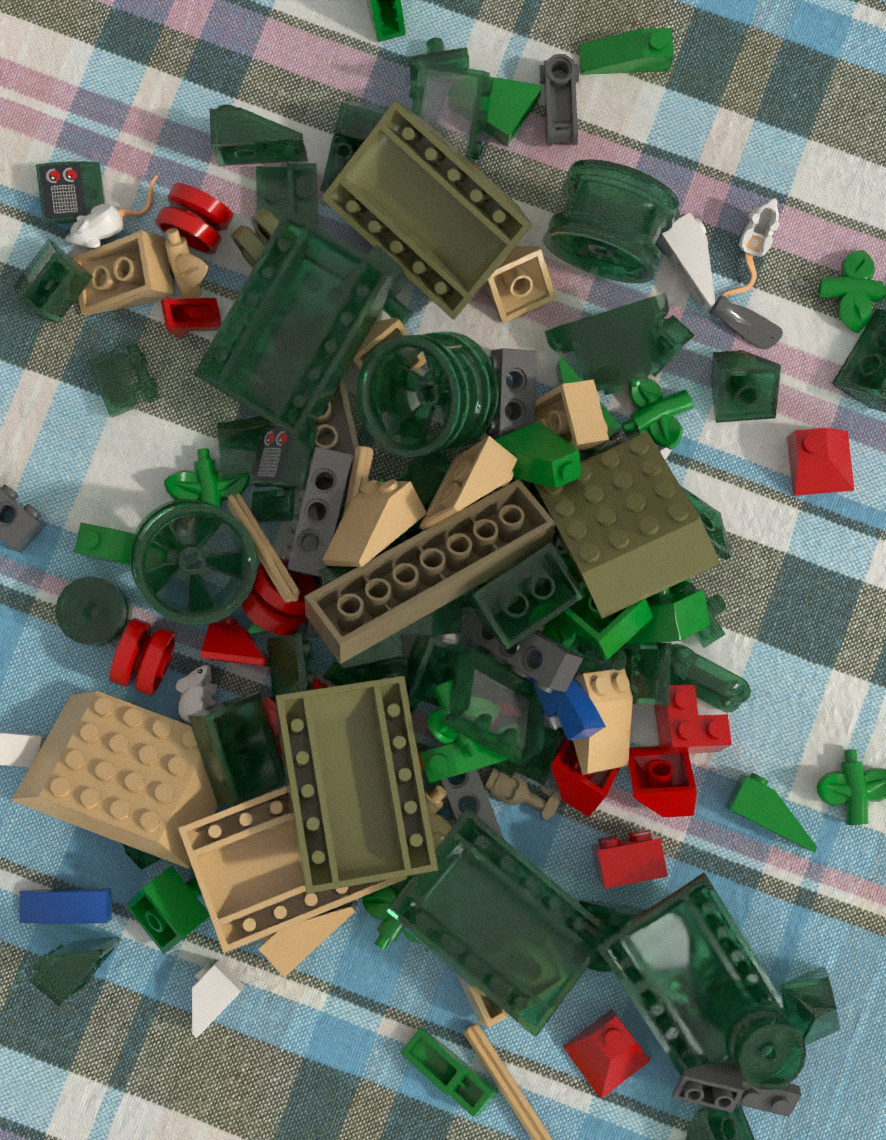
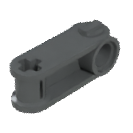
M555 54L548 60H544V64L539 66L540 84H544L547 146H552L553 143L571 142L572 145H577L576 82H579L578 64H575L574 59H571L566 54ZM554 70H562L566 76L557 78L552 72Z

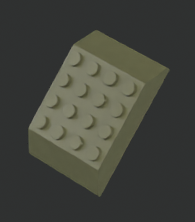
M398 101L393 102L321 197L324 202L452 320L457 318L533 226L517 203L429 123Z
M640 430L580 458L582 477L554 489L530 482L543 508L555 521V531L601 618H605L720 564L700 516L647 431Z
M400 676L276 695L279 739L298 860L306 894L438 871L405 677Z

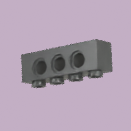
M508 348L491 350V355L487 361V370L490 373V386L486 391L489 415L485 421V433L494 440L534 423L537 351ZM508 374L513 378V386L511 388L506 383ZM507 404L512 409V416L510 419H508L505 414V408Z
M315 447L314 455H308L305 472L309 473L307 485H301L298 496V503H302L300 515H294L291 526V533L295 534L293 546L287 545L284 556V563L288 564V571L327 580L330 566L324 565L322 559L340 523L353 466V455ZM325 475L332 477L333 485L330 489L320 490L317 488V481L320 477ZM318 505L325 507L326 515L322 520L314 521L310 518V511L313 507ZM308 536H316L319 538L318 548L311 552L305 551L303 549L304 539Z
M4 484L0 487V539L13 550L22 553L46 525L39 520L42 516L41 513L28 503L25 507L16 500L19 495ZM13 508L15 511L14 519L9 523H5L4 513L8 509Z
M477 597L472 602L459 628L460 632L469 637L468 643L482 650L487 648L491 651L489 654L491 658L504 664L509 662L513 665L511 669L513 672L524 678L529 676L536 680L534 685L548 693H552L553 689L566 692L583 660L576 653L496 604Z
M477 769L465 773L464 780L458 784L451 783L447 778L442 779V788L447 792L442 801L444 806L450 804L455 816L449 819L456 835L462 833L466 843L465 846L461 847L467 865L473 863L477 870L510 857L511 855ZM466 795L472 796L476 800L475 809L469 813L462 812L458 807L459 800ZM482 825L487 829V837L483 841L476 842L471 839L469 833L473 826Z

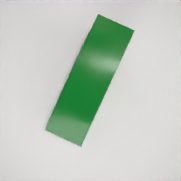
M423 1028L418 1029L400 1052L446 1096L450 1095L473 1117L480 1116L498 1093V1090L478 1072Z

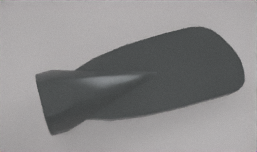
M723 295L717 299L710 311V315L722 319L735 333L760 349L772 347L782 337L783 331L779 326L748 308L732 304Z

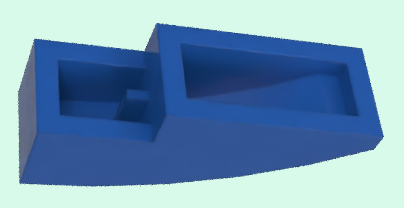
M530 677V678H531V681H532V683H533V685H534V683H535L536 680H535L534 678ZM574 677L566 692L553 689L552 693H548L534 685L546 716H558L568 740L589 738L606 727L597 708Z
M111 888L19 891L20 923L92 924L107 923L112 920Z

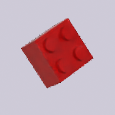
M647 830L629 832V838L621 840L616 835L599 838V844L592 845L599 883L607 889L668 877L661 839L651 834V832H647Z

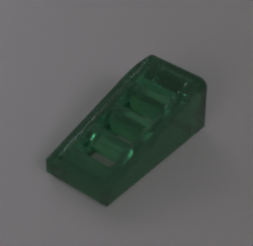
M295 490L253 492L252 513L259 523L293 521Z

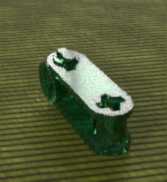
M670 645L658 670V676L670 685H695L697 698L726 713L737 710L742 703L748 700L751 694L750 685L742 677L702 657L684 645Z

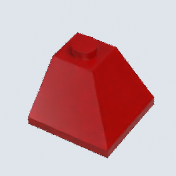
M818 428L795 430L787 436L793 496L854 491L848 431Z
M219 617L218 623H209L201 649V658L270 667L268 657L245 627L237 625V619Z
M565 737L550 765L562 800L588 818L607 796L620 769L616 768L582 775L573 740H568L567 737Z
M659 746L629 748L628 769L634 799L662 817L694 816L697 789L689 754L660 755Z
M613 1009L609 1010L563 1046L600 1099L650 1062L648 1056Z

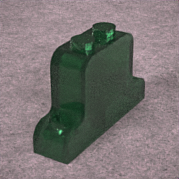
M666 293L546 330L545 335L548 344L553 350L562 351L563 354L574 351L583 381L594 380L596 390H603L604 395L622 390L621 385L631 382L632 387L650 382L648 376L658 371L661 364L651 327L663 323L662 319L669 312Z

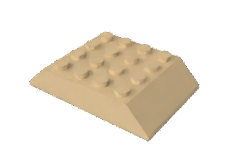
M99 691L72 694L12 800L15 803L190 869L191 863L178 828L216 814L241 762V758L209 732Z
M287 786L178 828L223 953L407 879V876L306 894L298 860Z

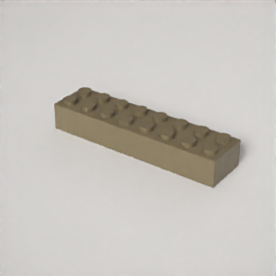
M518 479L375 557L363 567H357L304 596L305 615L338 662L342 664L551 545L556 523Z

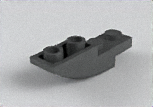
M730 1063L707 1064L683 1071L672 1092V1098L728 1112H733L736 1105H742L787 1117L790 1116L801 1097L799 1085L770 1079L768 1069Z

